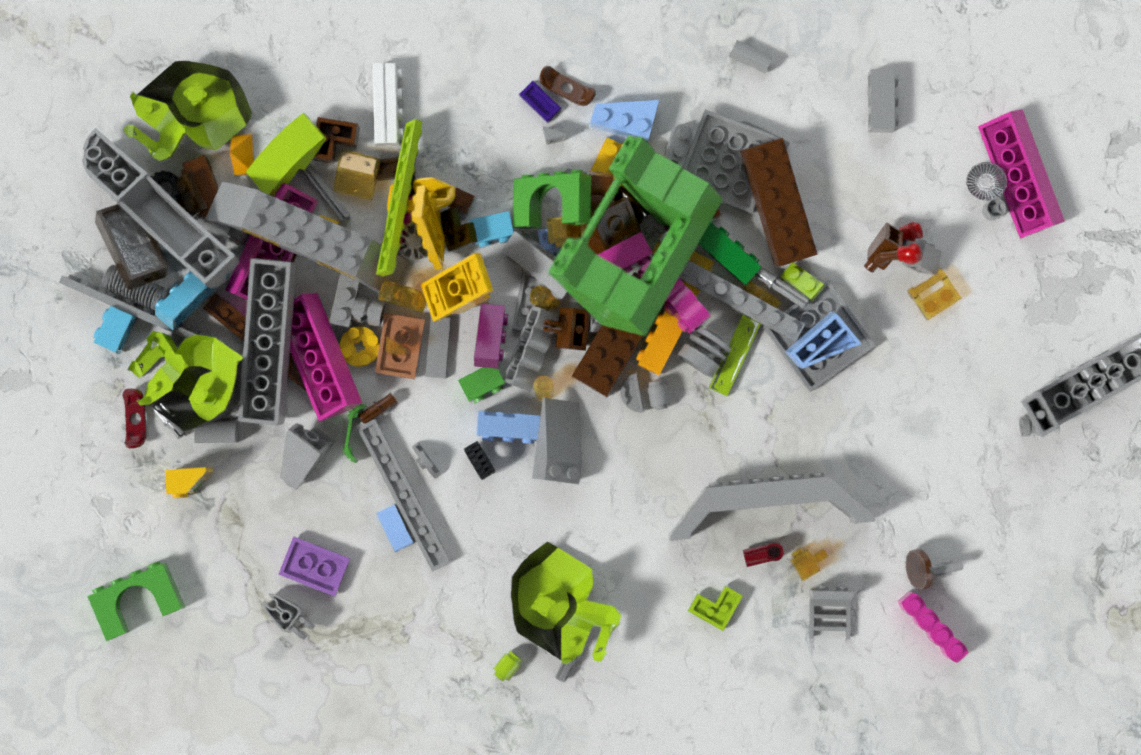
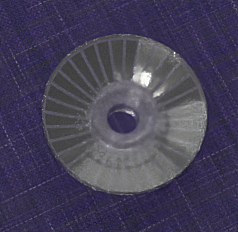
M981 162L969 170L966 177V185L974 197L989 201L1003 194L1007 186V177L998 165L991 162ZM982 182H988L989 186H983Z

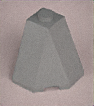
M297 423L286 432L280 478L289 487H293L296 490L307 480L335 443L332 438L320 429H303L304 426Z

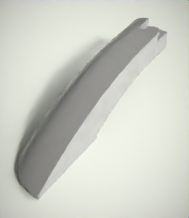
M95 128L89 134L83 146L84 155L82 163L89 177L207 287L216 288L227 281L225 276L240 263L236 256L189 215L141 167Z

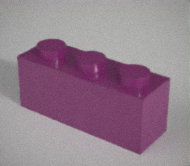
M481 303L474 352L475 367L498 369L499 361L503 362L504 350L501 349V343L505 344L506 332L503 331V326L508 325L509 315L505 313V306Z

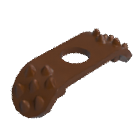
M551 66L543 67L540 72V82L545 88L577 105L587 106L595 98L596 91L593 88L586 87L562 75ZM564 83H569L572 85L573 90L570 93H564L561 86Z

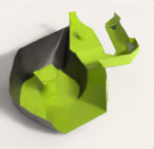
M152 331L146 338L147 345L136 360L131 361L128 370L140 378L160 357H165L166 364L160 367L149 381L144 397L141 400H137L139 405L151 406L183 431L214 423L238 407L243 357L215 337L194 334L191 337H187L177 349L170 335ZM160 403L164 404L168 408L170 413L166 412L160 406ZM155 406H159L162 412L157 410Z

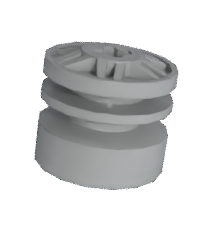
M697 327L694 332L700 338L692 334L689 337L695 343L694 347L685 343L677 355L696 370L712 378L719 369V365L714 361V358L716 357L724 361L726 357L719 351L721 350L729 354L731 348L721 337L712 331Z

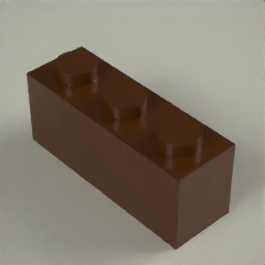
M203 155L182 163L184 169L181 170V173L183 175L192 171L208 208L200 213L198 218L208 222L210 220L206 219V216L219 187L209 160Z

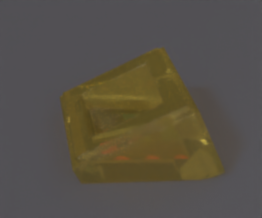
M386 337V352L388 354H408L404 347L391 338Z

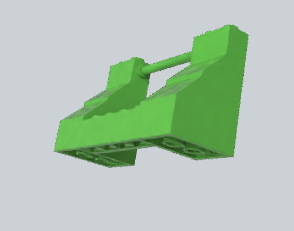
M628 135L609 167L615 180L581 238H568L548 273L601 325L646 336L723 199L709 183L656 153L644 138ZM621 184L626 187L660 225L670 226L669 231L640 280L596 255L588 247V240Z

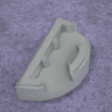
M634 373L624 380L621 387V398L630 410L644 412L638 374Z
M420 443L414 444L412 448L419 457L416 461L422 470L426 468L434 479L441 475L440 471Z

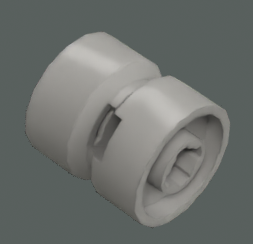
M357 296L353 307L352 321L359 323L367 321L369 325L380 327L386 302L376 299L371 302L369 298Z

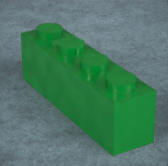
M712 218L698 245L742 284L746 285L762 267L758 264L760 260L754 254L750 253L748 255L743 251L745 247L738 240L733 242L728 237L730 233L722 226L717 228L713 224L715 220Z

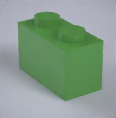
M485 367L458 380L468 401H474L475 404L486 399L485 394L489 392L495 394L503 390L502 386L506 384L498 369Z

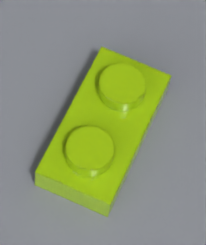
M794 262L780 276L782 281L808 297L811 302L825 287L822 282Z

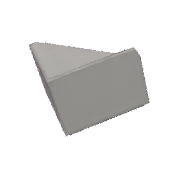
M543 126L546 144L566 140L563 126L553 128Z

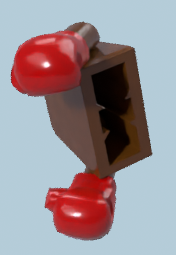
M886 222L868 248V261L864 267L873 273L877 267L885 270L893 260L904 261V263L909 265L918 263L922 259L920 246L917 243L903 246V241L915 242V239H921L923 237L921 225L917 222H912L897 229Z

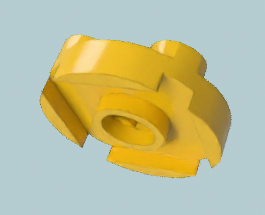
M359 326L350 328L343 334L339 347L347 363L355 367H364L377 359L380 342L372 330ZM362 341L363 346H365V350H360V352H356L357 348L354 347L355 344H359V342Z

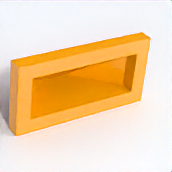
M252 134L235 135L231 138L230 155L235 176L248 175L246 171L254 162Z

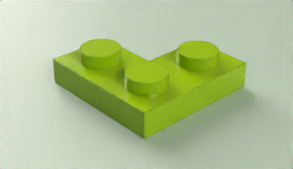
M724 586L714 603L697 593L687 611L724 631L743 595Z

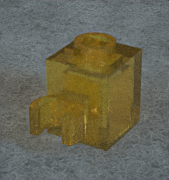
M800 548L791 553L792 558L789 561L800 580L804 581L821 571L816 563L827 558L828 555L824 549L811 555L808 549L802 550Z

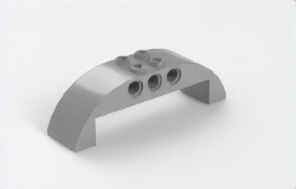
M1141 333L1061 375L1021 401L1041 438L1060 428L1059 425L1141 380Z

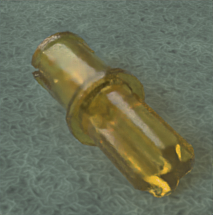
M751 280L742 289L777 309L781 304V300L767 292L766 288H761Z

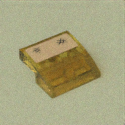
M341 149L333 191L372 200L381 159Z

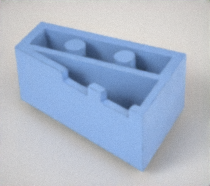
M659 100L595 104L590 127L628 137V135L642 137L648 143Z
M830 312L785 352L797 367L805 368L862 343L837 313Z

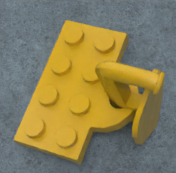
M434 177L419 178L413 182V189L416 195L413 196L412 200H407L408 209L406 213H412V221L417 224L418 235L422 236L423 248L428 251V260L433 263L435 270L443 269L445 235L441 227L440 209L454 201L456 188ZM391 184L389 186L390 190L388 194L387 211L389 210L394 184Z

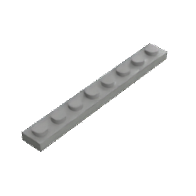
M688 260L679 276L682 281L793 342H796L805 326L803 322Z
M71 274L69 277L61 276L59 283L183 338L191 337L195 334L190 331L191 327L182 323L172 331L158 317L153 315V310L143 307L142 310L135 307L136 303L128 299H124L122 302L116 299L118 295L107 290L104 294L98 291V286L89 282L87 286L81 284V279ZM198 331L197 334H196V335L209 336V335H207V334H205V333H203V332H200V331Z
M376 419L357 428L432 572L450 563V559Z

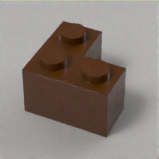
M317 117L316 127L326 137V140L313 157L314 161L334 164L337 144L357 147L360 131L358 123Z

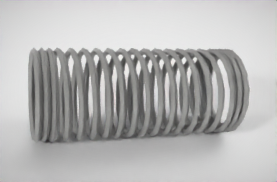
M114 264L108 267L103 276L102 288L109 289V291L115 292L119 296L122 295V297L135 301V303L149 309L151 308L153 311H155V305L160 299H166L167 288L159 287V285L152 284V282L147 284L142 296L141 293L145 285L142 286L139 294L138 291L141 286L137 288L135 294L136 288H133L132 292L127 287L124 290L125 283L121 288L123 279L118 286L121 275L118 277L119 271ZM149 285H150V288H149V290H148V292H147V294H146V296H145V298H144V295H145V293H146V291H147V289H148V287H149Z

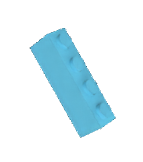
M189 271L185 275L184 281L180 285L176 284L170 290V295L166 299L162 298L155 305V315L174 331L218 287H207ZM230 272L225 276L226 279L230 276Z

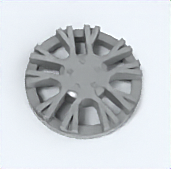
M405 224L403 230L408 235L405 236L401 233L400 237H403L405 240L404 243H400V247L405 245L406 248L401 251L399 249L397 253L406 260H419L425 257L428 251L426 249L423 254L419 251V247H423V245L421 244V237L415 234L417 224ZM413 226L414 231L412 234L409 233L407 227ZM407 249L411 250L410 257L404 255ZM415 249H416V251H417L418 257H415V255H414V250H415Z

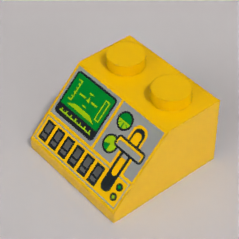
M213 468L165 470L166 494H172V498H188V493H195L213 473Z

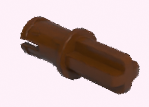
M389 393L378 402L374 401L372 406L359 414V418L366 424L378 415H384V411L398 404L392 393Z

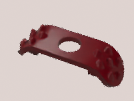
M129 388L125 389L122 394L126 420V439L124 444L126 448L133 449L145 443L146 414L145 405H139L137 400H141L144 397L142 392ZM133 413H138L141 417L137 425H134L130 420Z

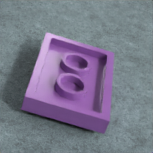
M293 536L278 575L335 597L351 558Z

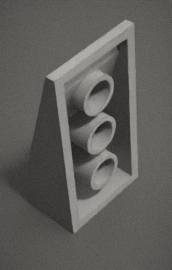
M543 398L532 478L579 484L582 467L579 403Z

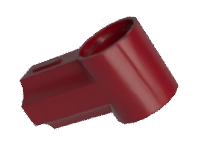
M770 542L765 545L744 549L743 554L746 566L750 567L780 560L784 555L783 547L777 542ZM772 546L780 548V553L776 557L769 555V549Z

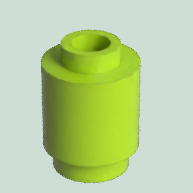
M509 651L508 654L505 653L493 669L496 671L494 675L501 681L505 679L509 681L521 667L520 663L523 660L512 651Z

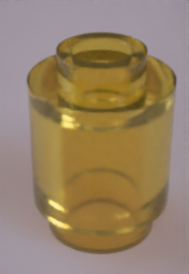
M540 285L530 292V302L547 311L555 310L560 303V299L555 298L551 294L552 291Z
M540 376L535 379L533 388L537 399L541 401L543 398L551 399L555 393L552 379L548 376Z

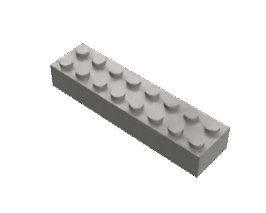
M253 258L250 261L239 422L276 426L284 423L297 262Z

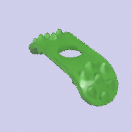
M366 404L356 406L347 415L349 417L345 445L342 447L344 448V455L354 463H357L358 460L353 456L352 447L349 446L353 418L358 417L360 410L367 407Z

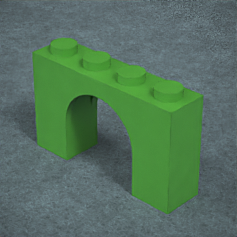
M571 170L569 174L564 171H556L554 175L538 173V177H534V175L525 174L522 175V178L514 179L513 227L521 229L541 228L542 201L546 193L554 187L560 191L562 196V223L569 225L589 224L591 221V175L584 174L583 170Z
M159 561L148 565V570L141 572V569L129 574L130 578L125 580L122 577L110 582L112 586L105 589L104 586H100L92 590L93 594L87 596L106 641L129 632L121 613L120 601L124 592L132 586H142L148 589L153 594L162 616L185 608L167 563L160 564Z

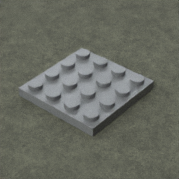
M705 109L683 169L709 183L723 199L722 203L752 213L755 200L740 151L780 139L781 137Z
M829 280L824 283L825 287L812 302L809 301L805 308L794 304L784 311V313L805 324L797 340L827 314L834 312L838 314L862 344L808 367L800 368L796 366L785 352L795 342L763 326V329L809 393L876 346Z

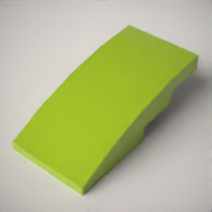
M302 113L265 147L246 173L262 192L274 197L283 183L289 184L299 169H306L325 142L326 137L305 113Z

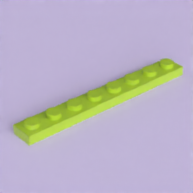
M418 119L405 124L376 274L380 276L392 274L397 266L396 256L400 249L399 241L404 229L403 220L408 209L407 200L411 192L410 184L415 172V158L419 152L418 143L422 135V121Z

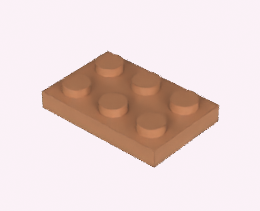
M385 313L375 373L415 380L425 325L424 319Z

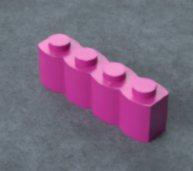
M649 260L637 271L639 274V280L643 276L651 260ZM679 277L664 302V308L670 316L677 318L679 321L677 324L680 329L690 334L711 315Z
M908 591L898 600L900 608L906 614L912 616L917 627L926 631L929 640L940 647L941 652L946 658L958 663L968 654L966 646L960 640L954 638L949 627L940 623L939 617L934 611L926 608L925 602L919 595Z

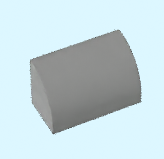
M238 418L220 419L203 427L195 428L194 443H238Z

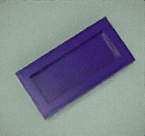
M534 81L519 94L546 123L561 110V107Z

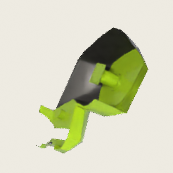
M175 61L138 94L132 92L130 95L136 115L160 133L159 141L152 140L134 125H126L123 131L129 138L134 137L146 146L150 156L162 162L173 157L185 134L198 146L217 151L248 124L252 112L242 87L229 70L210 64Z
M549 542L544 543L531 553L519 565L512 576L511 602L517 633L561 660V663L568 664L582 654L592 626H600L601 628L592 653L593 660L601 662L607 653L605 648L609 637L616 627L619 626L621 614L614 606L587 600L593 588L594 578L592 569Z

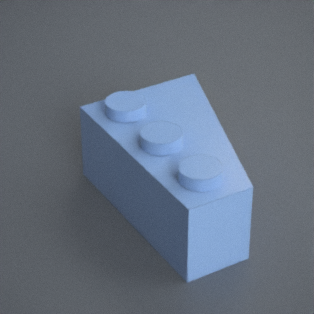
M478 411L477 436H482V440L494 441V437L502 438V442H514V439H522V443L534 444V440L538 438L540 415Z

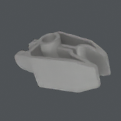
M269 593V596L276 602V607L274 608L269 603L263 601L262 604L266 613L281 631L287 633L294 632L301 639L305 640L307 635L298 628L301 623L311 630L315 627L306 618L307 611L286 598Z

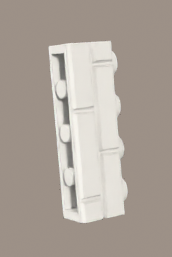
M397 63L373 64L374 141L377 147L400 146V140L403 139L404 132L403 128H400L399 122L403 120V108H399V101L403 100L402 88L399 89L398 81H402V69H398Z

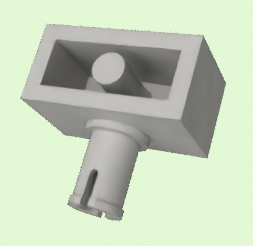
M915 239V242L907 241L906 246L912 243H917L920 246L922 259L913 265L906 264L903 261L902 265L918 273L937 275L941 251L936 249L935 245L929 244L923 239Z

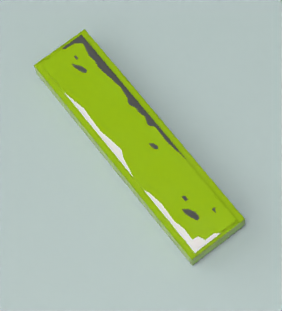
M742 315L728 345L731 351L729 354H724L726 358L724 361L721 360L719 369L715 373L709 389L726 397L728 396L761 323Z

